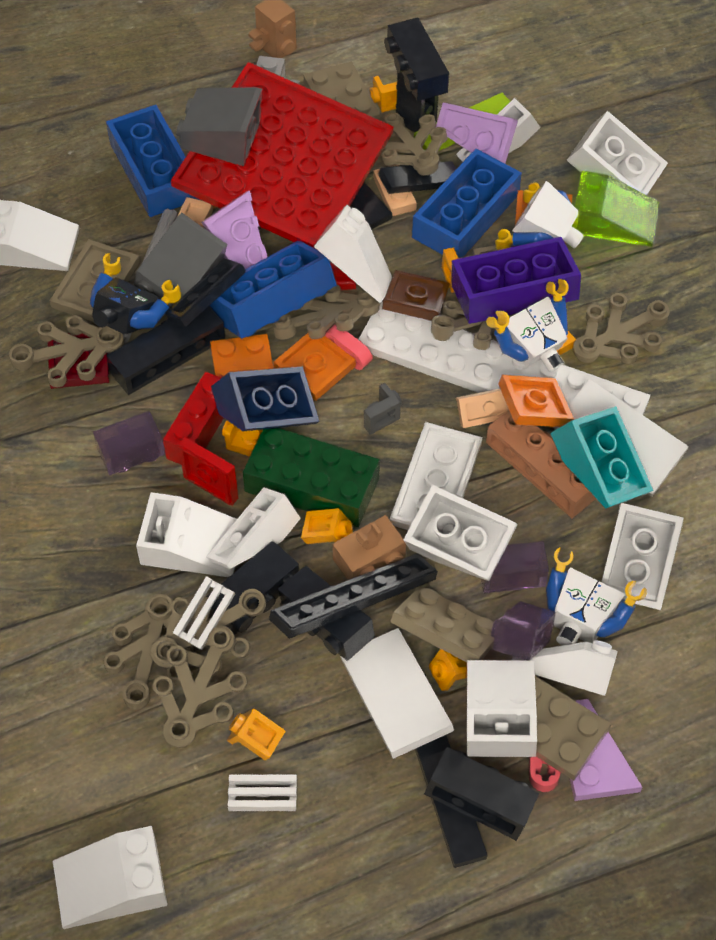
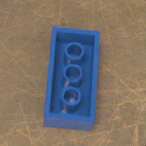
M157 105L106 121L110 145L149 217L161 214L167 208L172 210L183 206L186 197L200 200L171 186V179L186 156Z
M475 149L413 215L412 238L442 255L443 249L454 247L458 258H463L517 198L522 172Z
M296 241L245 269L246 273L209 306L224 322V327L242 339L252 336L258 329L267 324L277 322L281 316L290 311L300 309L306 302L315 297L325 295L328 290L337 286L329 259L304 242Z

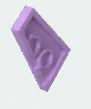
M443 102L436 127H444L447 137L472 153L475 149H478L506 163L518 121L513 118Z
M246 191L201 222L207 231L227 244L224 258L242 264L245 269L267 258L266 249L262 244L258 230V219L254 215L250 191Z
M588 699L576 700V702L597 714ZM609 732L574 781L570 779L574 801L638 793L642 790L640 782Z

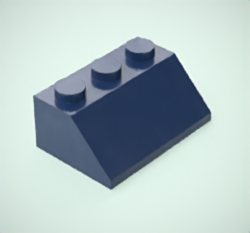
M303 366L229 372L211 386L219 415L241 431L310 425L320 422Z

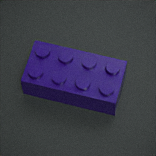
M562 237L452 260V288L469 324L486 321L488 317L498 318L496 311H504L508 315H513L546 297H549L551 300L553 295L546 291V285L548 282H554L555 290L557 291L559 287L558 279H563L568 283V292L562 296L566 302L579 300L581 273Z

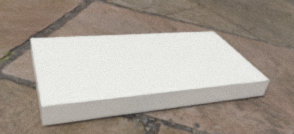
M588 379L569 404L574 420L616 406L654 491L648 494L653 497L686 453L689 446L591 379Z
M425 422L389 519L395 527L409 530L432 485L463 498L482 445L483 437Z
M399 628L372 639L348 661L341 657L351 680L393 759L454 731L453 724Z

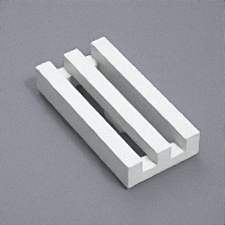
M206 576L173 633L202 650L208 641L209 633L217 626L235 593ZM209 588H213L212 593L188 633L183 632ZM220 593L224 594V598L198 640L195 639L196 632Z
M229 775L228 811H296L297 775ZM236 786H290V787H236ZM236 796H290V800H236Z

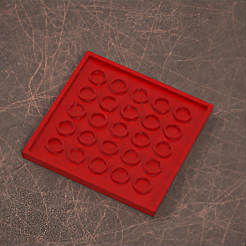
M248 62L231 87H257L262 89L260 125L244 166L189 151L172 177L171 186L220 209L246 191H250L254 215L257 216L259 227L292 242L302 241L316 249L314 246L326 227L346 205H351L390 139L394 126Z

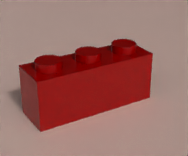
M205 371L163 438L166 459L182 465L178 444L184 437L206 449L224 419L219 415L211 386L220 380L221 377Z

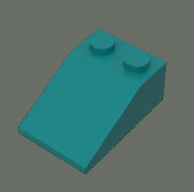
M616 406L572 420L550 433L564 464L605 509L654 491Z

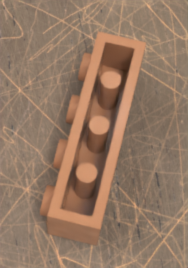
M509 410L488 426L486 443L569 517L573 519L596 499L564 464L553 438L548 432H543L540 428L533 425H516Z

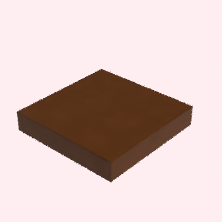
M395 270L383 300L382 309L432 321L433 317L441 314L450 283Z

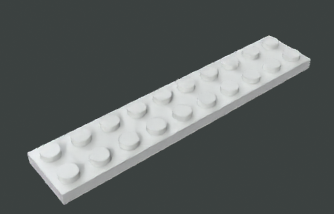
M382 301L379 311L370 317L358 339L367 346L374 356L477 393L499 389L498 383L502 375L556 378L568 406L588 379H591L642 415L650 399L649 394L566 365H562L553 372L548 371L542 360L526 366L523 362L503 354L498 342L491 340L489 349H476L473 346L474 333L463 329L455 331L447 341L436 340L431 333L432 321L382 309Z

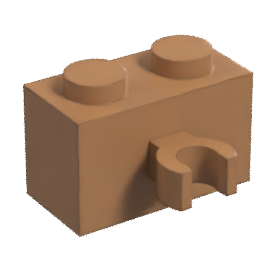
M265 0L256 5V29H253L248 34L254 41L249 43V46L255 51L263 49L271 57L283 58L290 55L297 49L295 10L283 0Z
M386 515L332 544L333 560L347 580L404 559L406 555V543Z

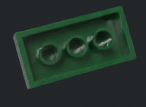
M280 428L263 429L243 470L244 491L257 496L265 487L284 494L293 507L304 511L339 508L351 521L352 526L359 528L379 481L380 459Z

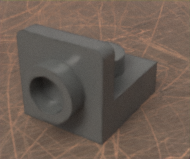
M386 383L379 385V401L373 402L364 410V428L370 435L400 419L401 398L395 390L391 391Z

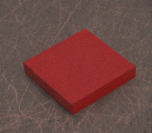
M184 437L178 444L184 478L226 504L233 506L239 499L235 466Z

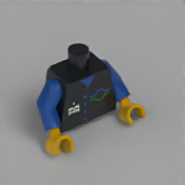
M107 253L103 256L104 273L99 274L91 291L90 305L93 308L92 317L97 326L102 328L108 326L122 334H129L141 329L153 328L168 310V304L176 303L181 299V291L179 285L173 289L172 281L167 280L162 284L164 296L160 298L117 277L112 279L111 276L117 275L121 271L120 257H118L115 263L110 264V253Z

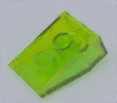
M581 171L575 208L579 214L572 227L584 234V236L652 247L660 202L610 175Z

